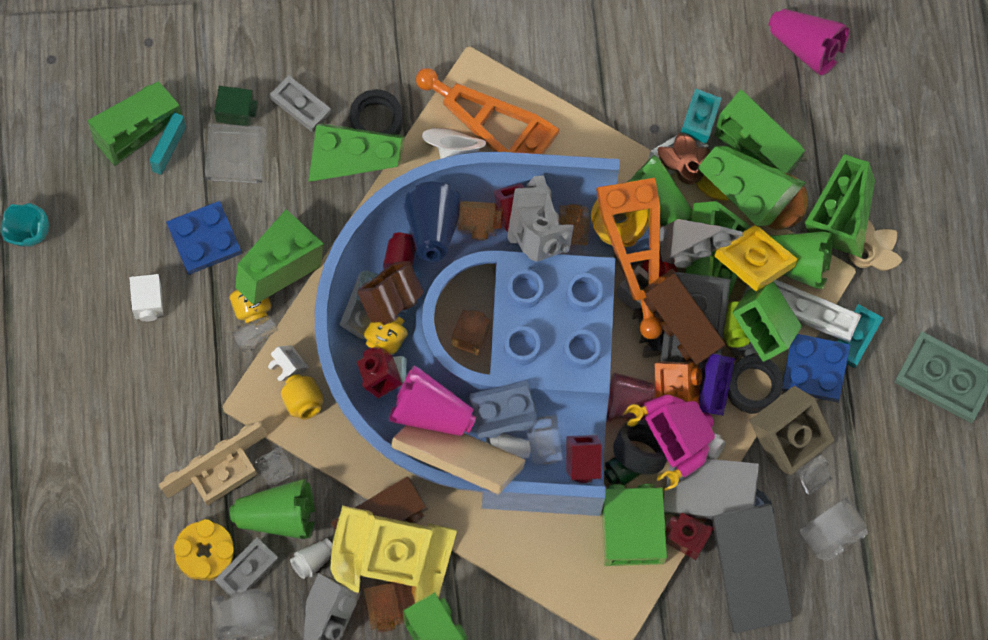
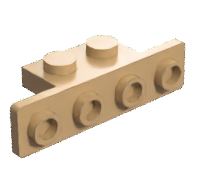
M260 421L244 426L239 434L233 438L222 440L214 447V450L206 455L195 457L182 470L168 474L164 481L159 484L160 489L167 498H170L193 483L206 505H210L258 474L244 450L268 436L267 431Z

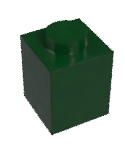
M219 85L214 109L216 122L250 127L251 117L256 118L258 101L254 100L253 90Z

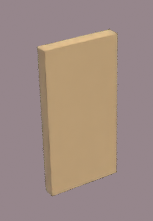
M406 425L393 437L391 444L392 448L496 494L502 492L524 468L525 459L465 433L462 436Z

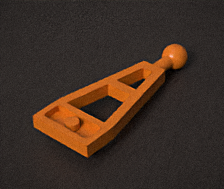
M430 68L421 69L416 75L417 86L426 91L434 90L444 96V106L479 139L486 141V145L493 152L544 154L559 134V128L537 114L458 83L453 88L438 80L437 73ZM459 97L483 106L475 118L456 102ZM493 111L528 124L509 151L483 127V124Z
M655 178L597 187L596 191L601 218L633 301L641 300L644 319L640 323V332L647 339H656L663 331L660 325L661 320L655 317V313L652 314L644 303L643 299L647 296L644 290H640L630 264L632 262L649 260V285L659 278L660 202ZM649 209V250L627 254L612 215Z

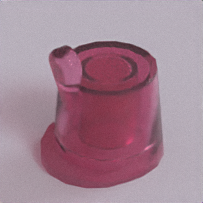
M614 372L610 382L606 423H610L613 417L637 418L632 412L625 415L623 413L630 405L635 404L643 407L645 402L653 400L654 383ZM647 414V415H644V416L641 418V420H645V421H646L645 418L648 416V414Z

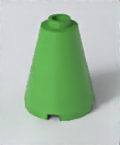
M653 155L627 182L655 178L660 202V225L663 227L677 219L692 221L693 210L660 159Z
M812 232L772 235L771 237L798 259L796 266L783 274V276L816 289H824L827 278H822V274L830 269L833 239H830L832 233Z
M299 479L237 498L235 504L230 507L231 521L236 523V526L240 529L298 539H310L315 522H309L310 513L315 512L311 485L306 483V479Z

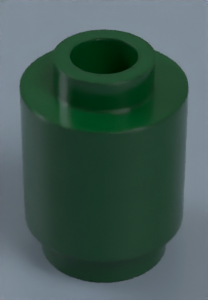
M616 456L605 463L606 470H604V475L611 485H626L642 475L623 466Z

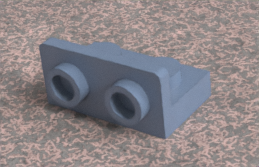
M528 380L471 393L469 396L474 416H476L479 438H495L505 432L514 430L525 431L537 424V410Z

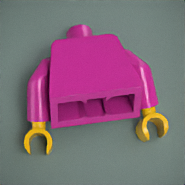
M664 395L645 402L643 407L633 404L625 410L623 415L632 412L637 417L627 423L628 426L637 425L641 418L648 414L645 419L671 467L676 466L677 468L675 471H666L658 476L657 481L665 476L671 480L670 486L663 490L676 487L680 477L685 478L704 465L710 450L708 444L715 439V434L711 429L714 425V420L709 413L702 412L698 403L695 401L684 402L683 399L672 395Z

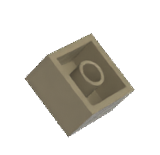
M796 386L791 387L749 420L770 463L789 476L834 442L815 398Z

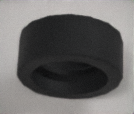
M374 89L365 91L356 97L351 104L349 112L351 128L367 130L360 123V113L369 105L379 104L389 108L393 116L390 127L379 132L399 135L403 124V112L401 104L395 96L387 91Z
M759 355L741 358L733 366L728 398L740 411L749 414L759 413L779 398L783 387L782 373L778 366L770 359L763 362ZM754 368L763 371L771 380L770 393L765 398L755 401L745 398L737 387L739 375L747 369Z
M640 420L635 426H628V422L624 423L613 444V453L617 460L626 468L640 474H656L662 471L667 463V458L647 421ZM630 441L642 442L652 448L655 453L642 451L636 448Z

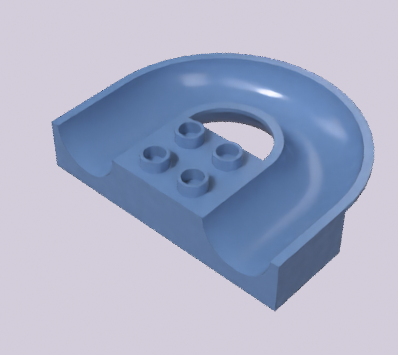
M513 152L459 154L429 162L395 178L373 194L355 212L335 240L323 267L315 304V335L321 367L332 396L344 416L375 450L394 464L434 483L460 490L483 492L482 509L600 516L605 500L606 488L604 486V446L610 394L615 258L613 256V246L603 242L595 232L591 221V210L598 199L596 188L617 184L620 159ZM544 175L546 184L551 189V200L555 212L559 215L560 225L573 224L574 228L570 250L567 253L563 252L536 262L529 259L523 253L519 243L510 244L507 238L508 232L500 223L494 190L519 183L526 187L533 176ZM435 181L448 184L449 189L455 193L457 190L460 193L463 201V210L446 256L436 262L425 261L419 257L416 250L413 269L424 293L417 299L418 303L415 306L402 310L398 314L400 318L405 320L402 326L407 330L408 335L398 351L392 356H403L407 359L406 376L414 365L471 408L469 400L471 393L528 380L537 410V424L525 431L514 430L504 434L530 440L529 458H523L525 459L524 468L500 494L493 493L391 447L393 437L406 426L389 421L392 407H397V395L401 388H396L379 399L363 388V379L357 361L363 358V353L370 347L365 345L366 339L357 338L339 325L359 274L369 273L374 278L377 277L384 270L383 262L387 244L392 235L397 232L412 235L404 203L407 193L409 192L410 194L414 191L416 185L420 183ZM482 264H496L490 375L474 372L454 361L442 347L434 324L436 303L445 286L459 273ZM475 420L469 433L464 431V433L486 442L487 437H478L477 422ZM596 435L602 444L601 479H592L590 483H578L571 480L566 471V436Z

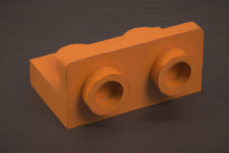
M693 360L688 362H656V398L672 395L683 399L684 402L695 401L700 407L699 385L702 382V370L699 368V364L696 365Z

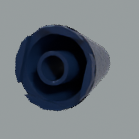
M435 181L420 183L416 185L414 191L410 194L409 192L407 193L404 209L419 257L425 261L436 262L446 256L463 210V201L460 193L457 190L455 193L449 189L448 184Z

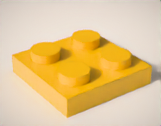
M756 225L744 231L743 236L732 241L731 245L717 249L714 256L756 292L793 269L798 260Z

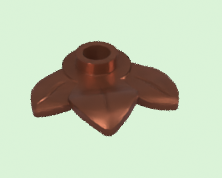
M683 132L677 134L673 147H658L657 152L660 160L666 168L677 172V177L681 182L692 185L702 180L704 174L698 169V166L710 153L708 147H697L696 141L690 135Z

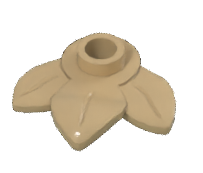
M868 220L863 248L867 258L862 259L848 253L851 263L859 268L872 266L880 271H888L897 267L902 262V258L892 251L897 240V231L891 229L875 231L874 226Z

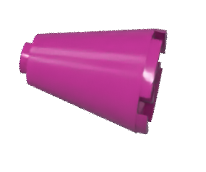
M788 9L774 12L769 21L771 34L815 73L822 76L829 73L838 61L834 60L837 52L843 53L849 39L850 30L843 23Z
M414 365L412 370L410 369L397 395V407H392L389 421L393 423L462 436L464 431L469 433L476 420V416L472 415L473 408Z

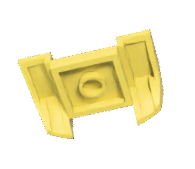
M342 506L332 544L330 569L337 582L356 593L359 591L360 576L412 586L411 592L415 603L433 593H436L437 597H439L457 529L429 523L428 526L375 516L371 511Z

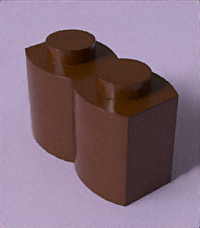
M410 261L393 263L382 270L377 277L369 280L357 290L371 323H382L383 325L394 322L402 310L415 306L418 303L417 299L424 293Z

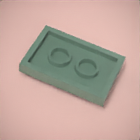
M921 331L894 383L972 424L988 395V366Z

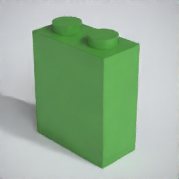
M774 281L757 292L754 289L748 290L732 312L763 362L787 350L802 328V325Z
M641 484L637 488L626 489L625 485L608 486V489H605V500L602 507L604 565H663L667 558L663 488H655L654 484Z

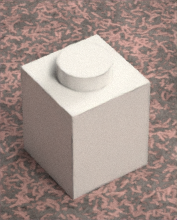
M159 274L129 277L134 318L148 322L156 320L157 317L164 316Z

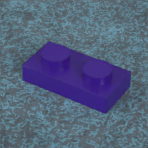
M717 354L710 355L705 367L704 387L699 397L702 412L724 416L735 358Z

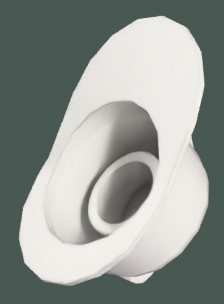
M433 128L424 131L422 134L424 141L438 147L441 159L459 154L479 152V149L486 145V141L473 138L451 129Z

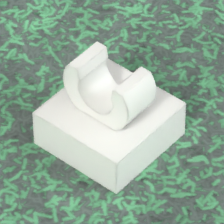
M292 345L278 346L271 353L275 360L271 361L268 365L270 370L278 368L279 365L283 369L282 374L277 378L278 381H286L289 377L296 374L302 375L309 368Z

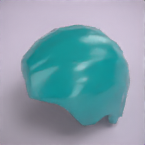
M31 203L23 205L10 204L6 211H4L1 222L3 240L17 246L32 247L46 238L49 231L48 216L37 205Z

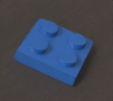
M220 201L166 221L188 275L242 254Z
M797 334L790 345L782 391L786 392L791 387L796 386L814 398L839 403L850 344Z

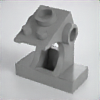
M543 187L516 188L507 234L510 244L519 243L523 253L529 259L536 262L563 252L567 253L570 250L574 225H552L549 219L543 217L547 195Z

